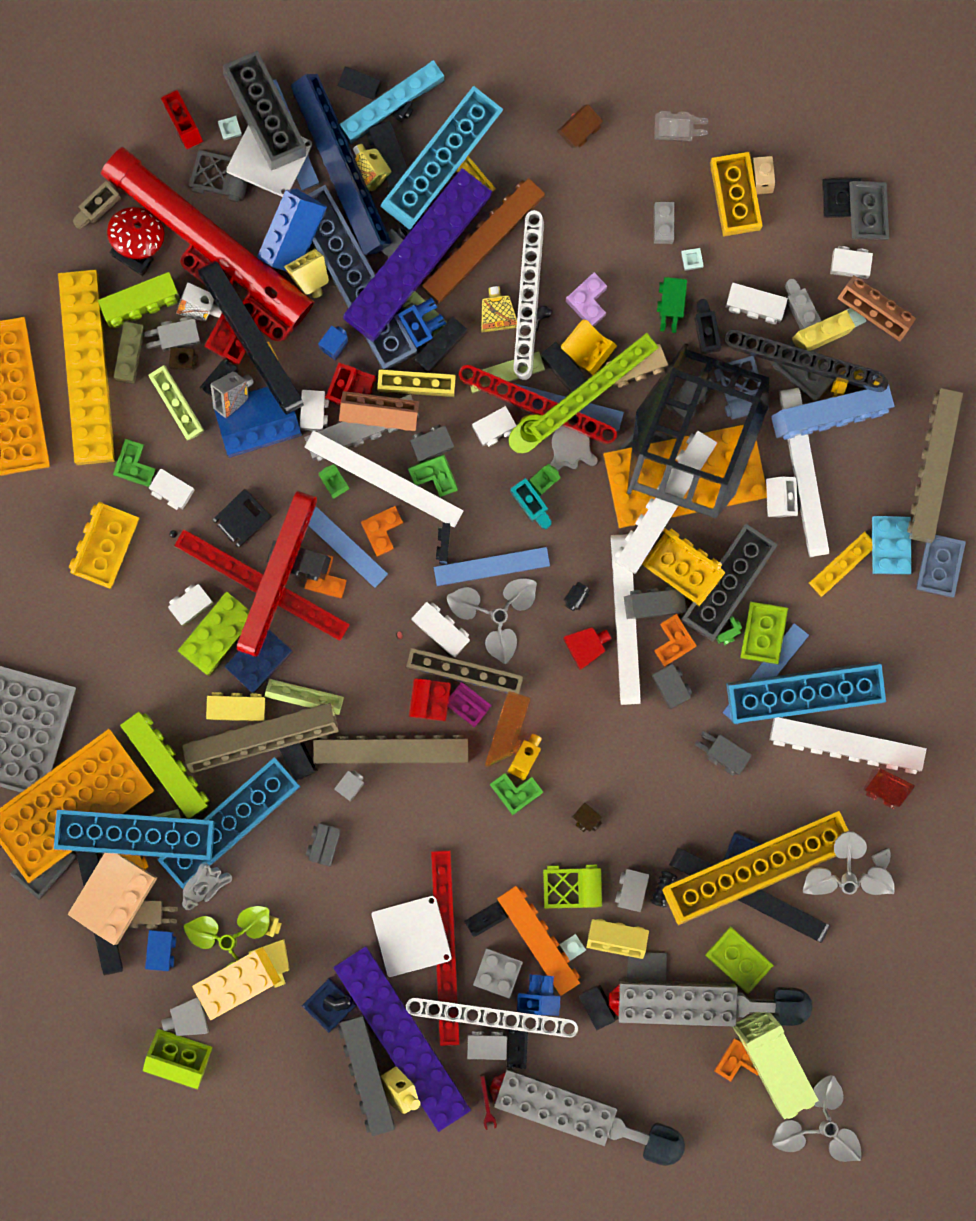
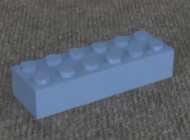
M888 384L887 389L883 392L867 389L787 408L772 415L771 419L776 438L783 437L784 440H788L800 434L804 436L813 433V431L828 430L833 426H845L853 421L858 423L870 417L875 419L889 413V409L895 406Z

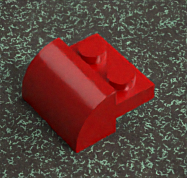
M222 313L204 347L220 355V357L239 365L246 351Z
M338 362L325 398L340 406L343 391L370 395L377 377Z
M414 679L409 717L446 722L451 683Z

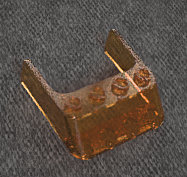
M511 691L508 692L484 768L488 769L512 757L513 753L517 754L521 743L518 737L529 706V697Z

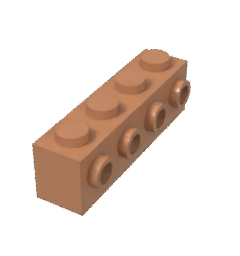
M854 275L837 298L899 342L916 320L909 311L902 309L894 301L889 300L878 290L873 289L862 279Z
M343 391L339 421L415 431L419 401Z

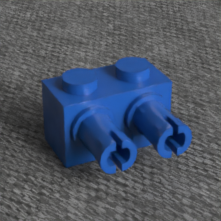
M431 297L417 306L411 303L397 312L401 323L416 348L433 338L432 332L446 324L445 320H442L444 318L441 314L428 322L423 321V315L437 308Z
M530 974L529 992L527 994L518 993L517 1012L559 1016L560 996H554L553 994L554 976Z

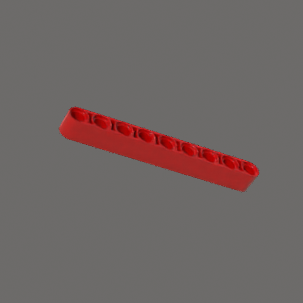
M464 365L459 370L461 382L534 414L543 416L558 404L471 365ZM464 370L472 371V378H463L462 372ZM482 377H487L490 380V385L483 387L479 380ZM505 385L508 388V392L500 394L497 391V387ZM522 392L525 395V400L523 402L516 401V393ZM540 400L543 403V407L539 410L533 408V401ZM580 412L575 415L578 418L577 424L571 425L567 421L562 425L603 444H611L617 437L615 428ZM593 423L596 429L590 433L586 431L585 425ZM605 430H610L613 433L611 440L604 439L603 432Z
M300 491L295 493L238 640V651L255 657L260 653L316 507L317 497Z

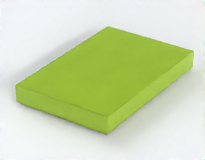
M750 602L741 659L779 665L788 608Z
M731 926L705 954L709 960L747 994L752 991L774 966Z

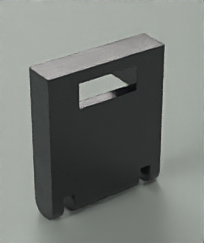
M244 489L212 521L216 523L221 519L222 521L217 526L233 543L239 538L240 541L236 544L239 548L272 516L247 489ZM249 499L261 511L257 517L244 505Z

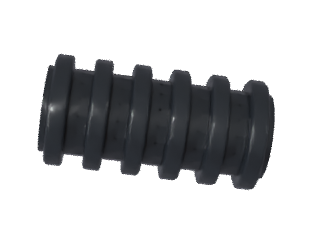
M665 870L661 872L662 877H659L660 882H657L658 887L655 888L656 892L652 895L654 898L650 900L652 904L663 908L667 907V900L662 890L665 886L674 883L675 879L678 878L677 875Z

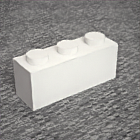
M732 283L725 308H728L731 313L740 314L742 312L746 313L749 318L758 319L760 317L766 319L765 322L776 324L782 321L788 298Z
M426 602L411 620L455 658L470 642L468 639L469 634L462 628L458 630L453 625L455 622L448 615L443 617L439 613L441 609L433 602L431 604Z

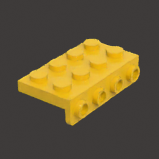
M98 502L97 505L94 504L90 515H92V519L84 527L83 533L86 534L83 541L80 540L76 547V551H78L77 556L72 558L69 568L71 569L70 573L112 589L140 518Z
M664 528L662 531L664 535L644 559L642 565L700 606L725 574L721 568L722 564L714 558L712 560L708 559V554L702 549H694V544L686 538L684 540L678 538L680 535L673 529L668 531Z

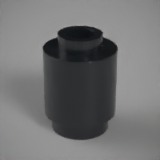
M577 582L564 598L565 606L571 611L580 610L589 597L590 589Z

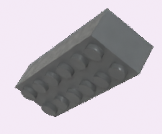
M255 51L224 64L223 75L271 171L305 157L306 145L259 52Z
M745 524L720 561L722 564L721 568L725 574L700 606L692 602L681 621L713 642L777 547V544Z
M364 1015L343 1020L340 1022L341 1026H338L340 1038H344L346 1045L343 1046L345 1056H350L351 1063L348 1066L351 1076L355 1075L357 1081L354 1083L356 1094L361 1095L362 1101H360L359 1105L362 1114L366 1113L367 1120L364 1123L367 1133L371 1132L372 1136L393 1131L395 1130V1124L380 1078L381 1074Z

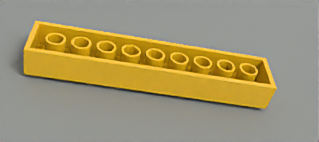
M97 270L58 273L74 462L76 465L115 462L102 310L98 303V300L101 299L99 274Z
M840 811L665 886L662 891L677 924L680 925L836 857L834 843L842 833L849 830Z

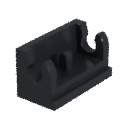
M345 66L337 86L373 100L382 81Z
M114 248L109 252L112 257L142 277L154 261L152 257L144 259L127 258L115 251Z
M224 358L199 388L212 398L211 383L231 372L238 373L239 370Z
M303 742L279 748L295 781L318 771Z
M495 902L464 920L474 938L507 919L499 903Z
M601 985L579 995L596 1031L618 1019L614 1011L609 1007V1000Z
M508 1029L507 1067L526 1069L528 1032Z

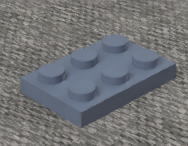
M935 535L932 543L926 542L916 590L954 598L966 541Z

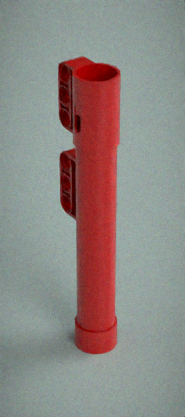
M124 147L119 148L106 162L101 171V175L116 188H121L190 244L180 259L181 266L204 284L199 276L198 269L216 260L231 285L237 282L248 291L243 304L245 307L249 303L252 304L254 310L250 315L259 330L274 341H284L289 337L313 307L315 302L274 268L267 266L143 166L141 161ZM189 256H192L195 260L192 266L187 264ZM272 288L277 292V297L272 293ZM263 315L268 318L266 326H263L260 322ZM278 327L283 330L281 338L275 335V330Z

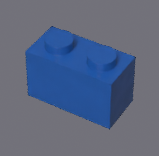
M331 325L318 343L319 349L336 360L348 344L347 332L339 326L335 328Z
M149 930L145 969L170 971V967H174L175 956H171L172 948L176 947L177 937L173 936L174 932Z

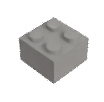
M486 948L473 985L510 999L523 961Z

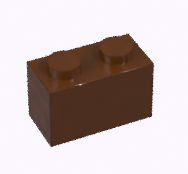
M586 104L560 127L557 132L572 148L577 146L580 148L587 142L586 137L589 134H595L601 128L600 124L603 120Z

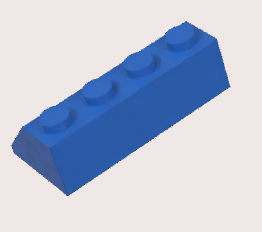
M297 188L285 190L257 258L271 267L286 271L284 266L307 254L327 206Z

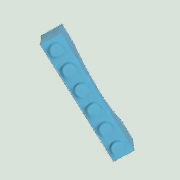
M434 60L343 121L340 126L350 144L369 132V128L379 124L387 116L408 103V101L429 92L444 81V74Z

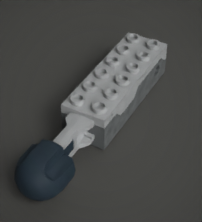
M619 979V984L609 993V1007L617 1015L619 1023L736 1027V1017H745L750 1012L773 1013L774 1018L781 1026H795L807 1021L813 1008L811 998L802 989L778 987L775 989L774 999H749L743 993H737V986L733 982Z
M506 1069V1072L492 1080L489 1092L495 1103L494 1107L602 1146H605L607 1138L613 1140L622 1137L645 1144L644 1159L659 1165L668 1166L675 1164L684 1154V1138L679 1131L657 1122L653 1124L649 1134L626 1127L622 1119L615 1116L617 1107L510 1069Z

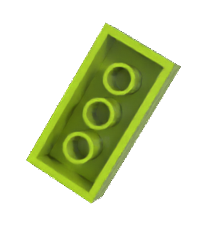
M167 272L99 299L98 303L109 327L118 328L123 326L125 321L130 319L131 321H136L142 318V315L145 313H156L160 311V307L165 305L167 307L176 305L177 301L180 300V296L170 273Z
M226 591L178 649V652L207 676H210L238 642L250 610Z

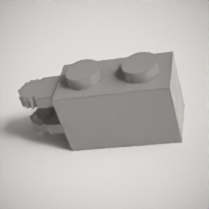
M789 279L785 284L788 294L787 304L800 330L821 322L806 289H801L796 279Z
M191 317L181 318L180 322L176 323L166 321L161 323V326L157 327L158 329L143 333L144 337L159 335V341L149 342L146 344V347L148 349L162 347L163 352L170 351V347L183 348L201 344L196 320L191 319Z

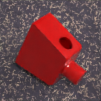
M593 627L563 637L579 670H582L605 652L602 644L612 639L607 629L596 634Z

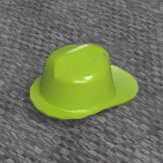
M530 414L520 420L519 424L509 435V445L512 450L517 453H526L540 443L528 427L541 418L542 415Z

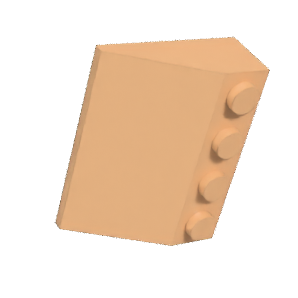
M104 853L68 915L113 945H118L158 877L119 854Z

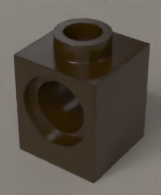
M170 347V369L193 371L198 361V354H195L194 349ZM181 355H188L189 360L187 363L182 364L179 362V357Z

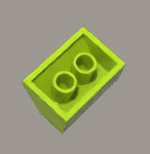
M157 1029L147 1053L143 1071L198 1089L212 1047Z

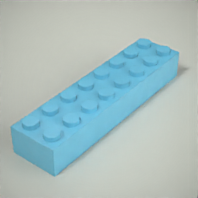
M473 86L387 195L380 207L408 229H411L495 122L503 108Z

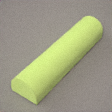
M163 365L149 374V378L185 438L191 440L204 432L203 427L167 367Z

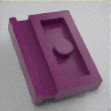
M462 682L449 697L448 704L452 711L474 728L492 706Z

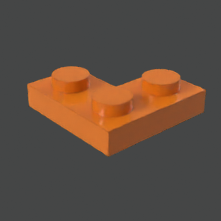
M396 506L361 521L377 557L394 549L387 531L403 524Z
M329 556L331 561L325 580L319 578L318 581L307 579L305 589L342 599L347 580L329 575L334 558Z
M677 614L660 624L670 641L654 650L664 667L697 647Z
M734 1038L714 1069V1072L731 1082L740 1066H743L758 1076V1072L742 1042Z

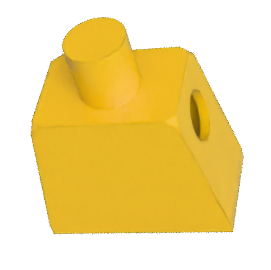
M531 734L528 741L524 740L507 772L524 781L541 750L538 746L542 738Z

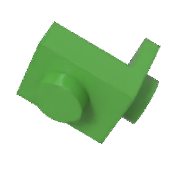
M335 464L325 467L318 473L333 499L349 490L347 483Z
M547 464L531 477L528 482L540 496L561 477L555 467Z
M733 616L729 617L728 620L732 629L716 637L718 644L723 642L724 645L735 641L734 637L741 633L740 629H742L738 619H734Z

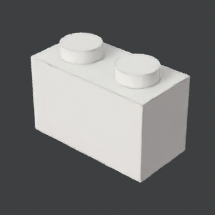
M838 246V248L834 249L830 274L849 277L854 275L857 278L864 279L869 278L873 253H868L866 249L852 251L849 250V247Z
M302 390L301 399L304 406L301 407L300 430L321 431L324 427H327L328 415L324 414L325 408L329 406V400L325 398V391Z
M506 406L472 424V428L482 446L487 445L488 447L498 442L497 439L503 435L505 438L509 437L511 431L517 426Z
M163 469L159 470L149 487L152 491V496L159 500L163 497L169 501L167 504L176 510L178 508L183 510L195 491L194 488Z
M783 476L766 479L768 517L798 516L796 477Z
M194 584L190 585L185 589L186 593L182 597L176 596L169 602L171 605L168 608L182 626H185L214 604L199 584L196 586Z

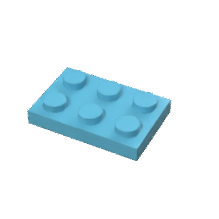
M872 517L873 574H911V539H909L910 533L907 532L911 517Z

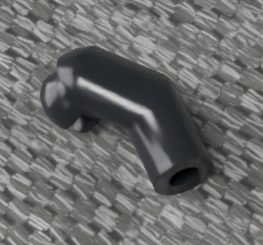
M328 994L323 1003L336 1011H341L352 1006L353 998L350 995H345L344 998L337 1000Z

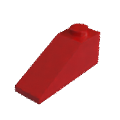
M178 90L161 97L186 150L202 143L203 140Z

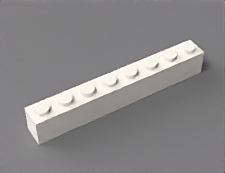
M699 431L695 435L691 433L686 441L689 444L685 451L681 449L676 459L678 463L701 470L717 442ZM673 468L665 492L683 498L691 486L694 476ZM651 498L645 507L648 509L645 516L641 514L635 523L638 525L635 532L631 530L626 537L627 545L625 548L620 547L615 557L618 558L616 563L636 574L678 505L655 498V500Z
M779 717L773 719L769 739L774 741L773 745L784 747L785 744H790L792 749L803 751L804 748H809L811 753L822 755V752H828L830 757L841 759V756H847L849 761L859 763L860 759L868 761L867 764L872 766H879V763L887 765L886 768L891 770H898V767L904 768L905 772L910 774L922 771L927 749Z

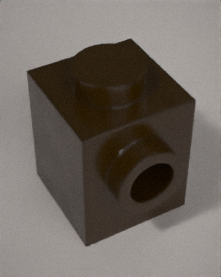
M585 802L572 816L577 821L576 826L582 832L586 830L588 832L591 830L595 832L602 824L600 821L602 817Z

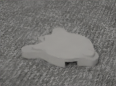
M572 418L568 420L569 424H576ZM564 426L559 427L553 434L552 449L554 458L550 465L557 470H560L563 466L576 469L579 460H582L589 466H595L598 459L590 451L589 437Z
M202 863L198 868V872L186 883L183 889L182 906L186 910H191L198 906L197 902L204 900L208 902L222 886L232 881L231 874L228 872L221 874V870L218 867L210 868L208 863Z

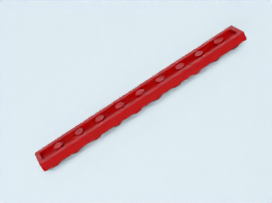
M182 531L174 545L175 547L257 593L263 574L190 532ZM284 588L278 604L279 607L341 642L350 624L291 590Z
M433 851L431 852L433 896L437 899L452 956L450 961L436 965L438 1001L458 1004L451 852ZM448 954L444 955L445 960L449 959ZM457 1007L449 1009V1016L451 1018L458 1016ZM439 1020L440 1046L460 1045L459 1023Z

